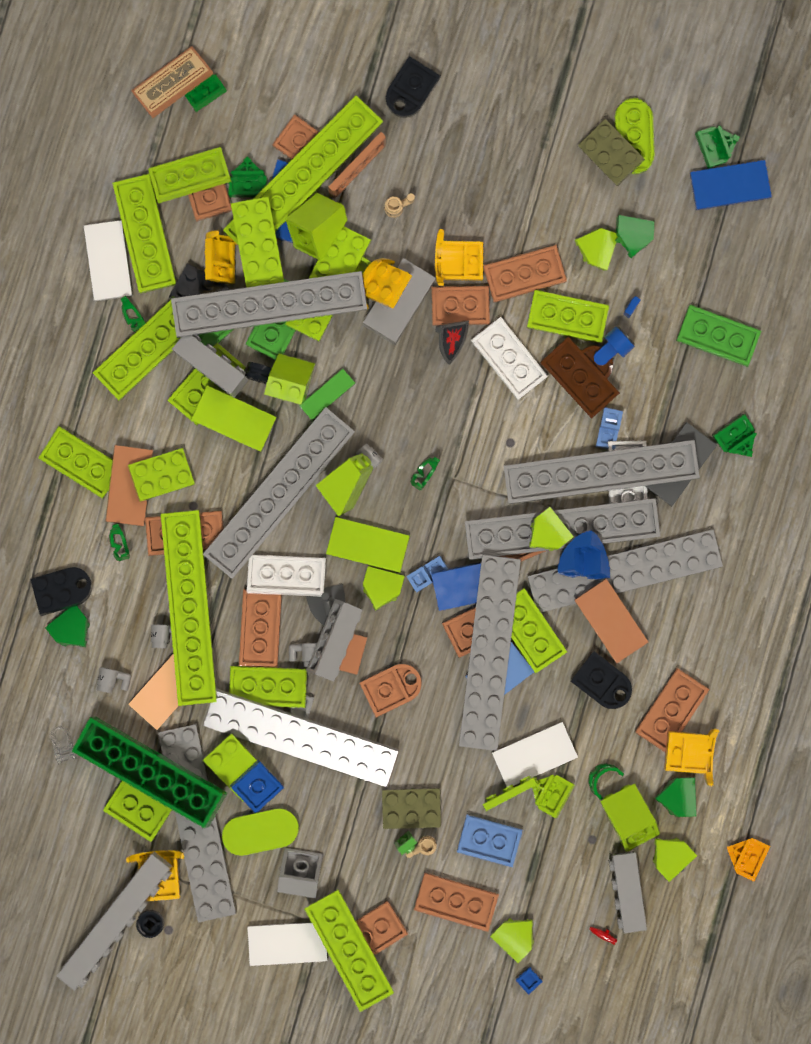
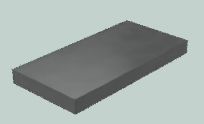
M686 422L671 443L695 440L698 469H700L717 445ZM691 480L645 487L672 507Z

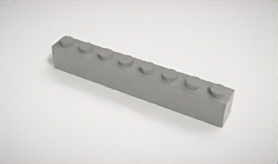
M156 852L152 853L58 973L57 977L74 991L78 987L82 989L89 980L87 978L90 972L94 973L101 965L99 960L102 956L106 958L113 950L110 947L113 942L118 943L124 936L122 932L126 926L130 928L137 919L134 915L138 910L142 912L148 905L146 900L149 896L154 897L159 891V883L162 880L165 882L172 874L170 869L173 866Z

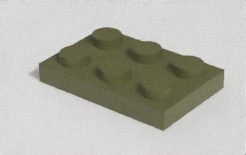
M606 119L578 145L617 187L645 161Z
M440 788L382 790L383 829L441 827Z

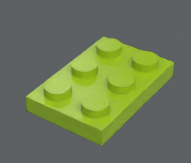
M183 448L128 465L139 502L195 485Z
M122 781L103 811L152 842L172 812V809Z

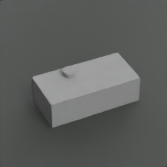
M404 258L397 268L408 272L412 277L394 309L375 302L363 322L364 327L395 346L436 282L434 276Z

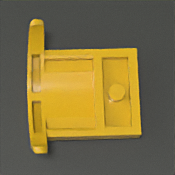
M439 229L435 246V278L437 284L444 286L443 280L482 281L483 242L443 241L444 229Z
M218 230L209 231L205 236V280L235 284V245L237 244L229 236L219 235Z
M379 258L371 262L362 274L365 297L394 309L412 275L389 265L394 264L395 261Z
M711 729L708 734L668 731L664 769L666 771L704 773L706 784L713 786V755L719 729Z
M177 850L148 851L133 854L126 858L127 863L138 861V868L140 870L152 853L156 852L173 866L170 869L172 874L165 882L162 880L159 883V891L154 897L150 895L146 901L180 899L178 858L184 859L183 852Z

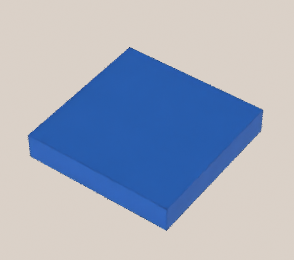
M259 760L230 785L236 794L255 813L284 789V786Z

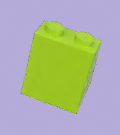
M316 193L285 219L294 248L318 260H322L347 222L345 207L341 203H337L319 193Z
M278 353L269 374L264 395L301 405L306 400L316 363Z
M363 453L349 458L315 485L338 516L351 511L355 507L373 470L371 461Z
M635 783L625 785L619 792L608 794L600 801L625 852L660 835L657 823Z

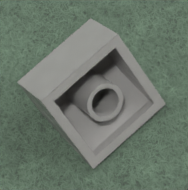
M285 848L277 892L316 898L323 854Z

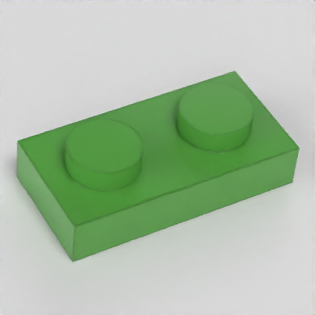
M409 831L394 842L401 855L404 853L409 854L415 849V844L417 843Z

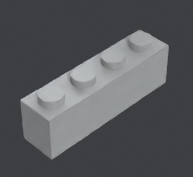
M198 335L181 337L172 350L235 398L248 382L245 376L246 372L239 366L236 368L231 366V361L224 355L218 356L216 354L217 350L210 344L206 346L202 344V339Z
M337 599L334 600L306 671L334 682L335 677L339 674L341 662L346 656L349 642L354 636L355 627L360 621L362 609Z
M636 852L611 855L612 859L609 860L610 871H614L615 877L611 881L613 891H617V898H614L615 909L620 912V917L617 918L618 929H622L623 933L645 931L647 926Z

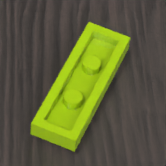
M529 775L520 780V785L514 787L512 784L502 789L504 793L499 796L495 793L485 798L487 801L483 804L485 810L488 811L539 784L536 776L531 778Z

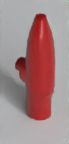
M594 927L589 928L593 934L613 945L616 944L617 939L608 934V929L602 931Z

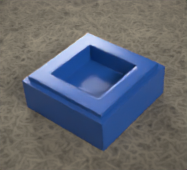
M636 296L633 297L623 313L624 316L630 318L641 299Z
M530 967L515 979L528 995L543 982Z

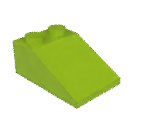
M230 734L203 761L236 794L230 785L248 770L257 759L236 736Z

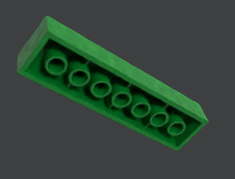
M98 717L89 718L72 749V752L202 828H207L211 825L228 794L226 791Z

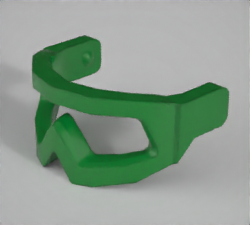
M127 296L122 297L120 300L123 303L121 308L127 324H131V330L135 332L147 323ZM133 309L138 318L129 319L126 310Z
M434 457L423 461L417 468L419 474H413L410 482L412 486L419 491L422 490L433 475L440 460ZM429 463L432 470L422 484L419 482L415 483L416 478L424 477L422 469Z
M119 524L112 525L109 539L110 546L115 548L113 556L119 562L129 559L130 553L124 533ZM114 534H120L124 545L125 553L121 554V557L117 553L122 546L114 543Z
M597 765L594 771L589 774L588 784L591 789L590 791L600 800L603 797H601V794H598L596 787L600 776L608 771H616L622 777L625 775L614 765Z

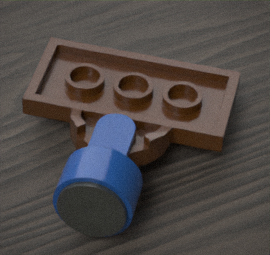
M615 326L604 336L608 342L603 347L594 345L580 350L567 337L540 362L591 419L620 394L608 380L614 366L612 358L617 353L624 358L635 348V343L619 326Z

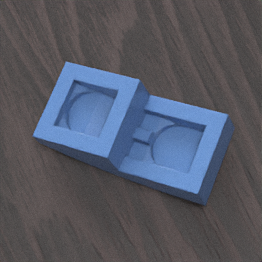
M604 407L595 447L608 449V441H617L623 411Z
M440 555L406 577L417 593L433 583L431 573L449 568Z

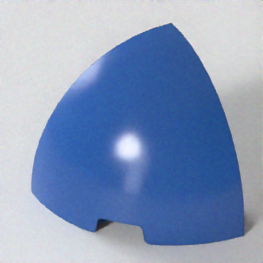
M592 530L586 531L575 537L567 545L560 557L557 573L572 578L577 576H586L587 579L610 578L608 557L600 538Z

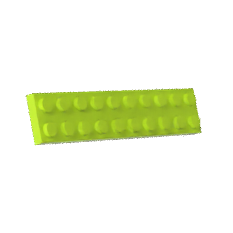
M357 95L254 198L269 197L275 232L286 222L285 219L302 206L383 124V121ZM233 219L223 231L238 245Z
M200 511L161 514L178 706L217 702Z

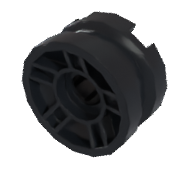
M248 362L246 378L267 384L272 368Z
M155 910L144 911L136 921L137 931L145 938L156 937L164 928L163 916ZM148 920L154 923L153 927L147 926Z

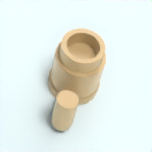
M408 194L407 198L403 200L394 196L388 198L384 207L387 216L391 218L399 217L404 207L414 203V194Z
M423 836L419 839L415 849L406 854V856L411 858L419 853L423 855L433 854L437 847L435 839L431 836Z

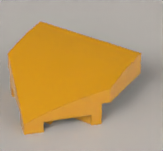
M753 838L728 846L727 850L736 873L755 882L770 846Z

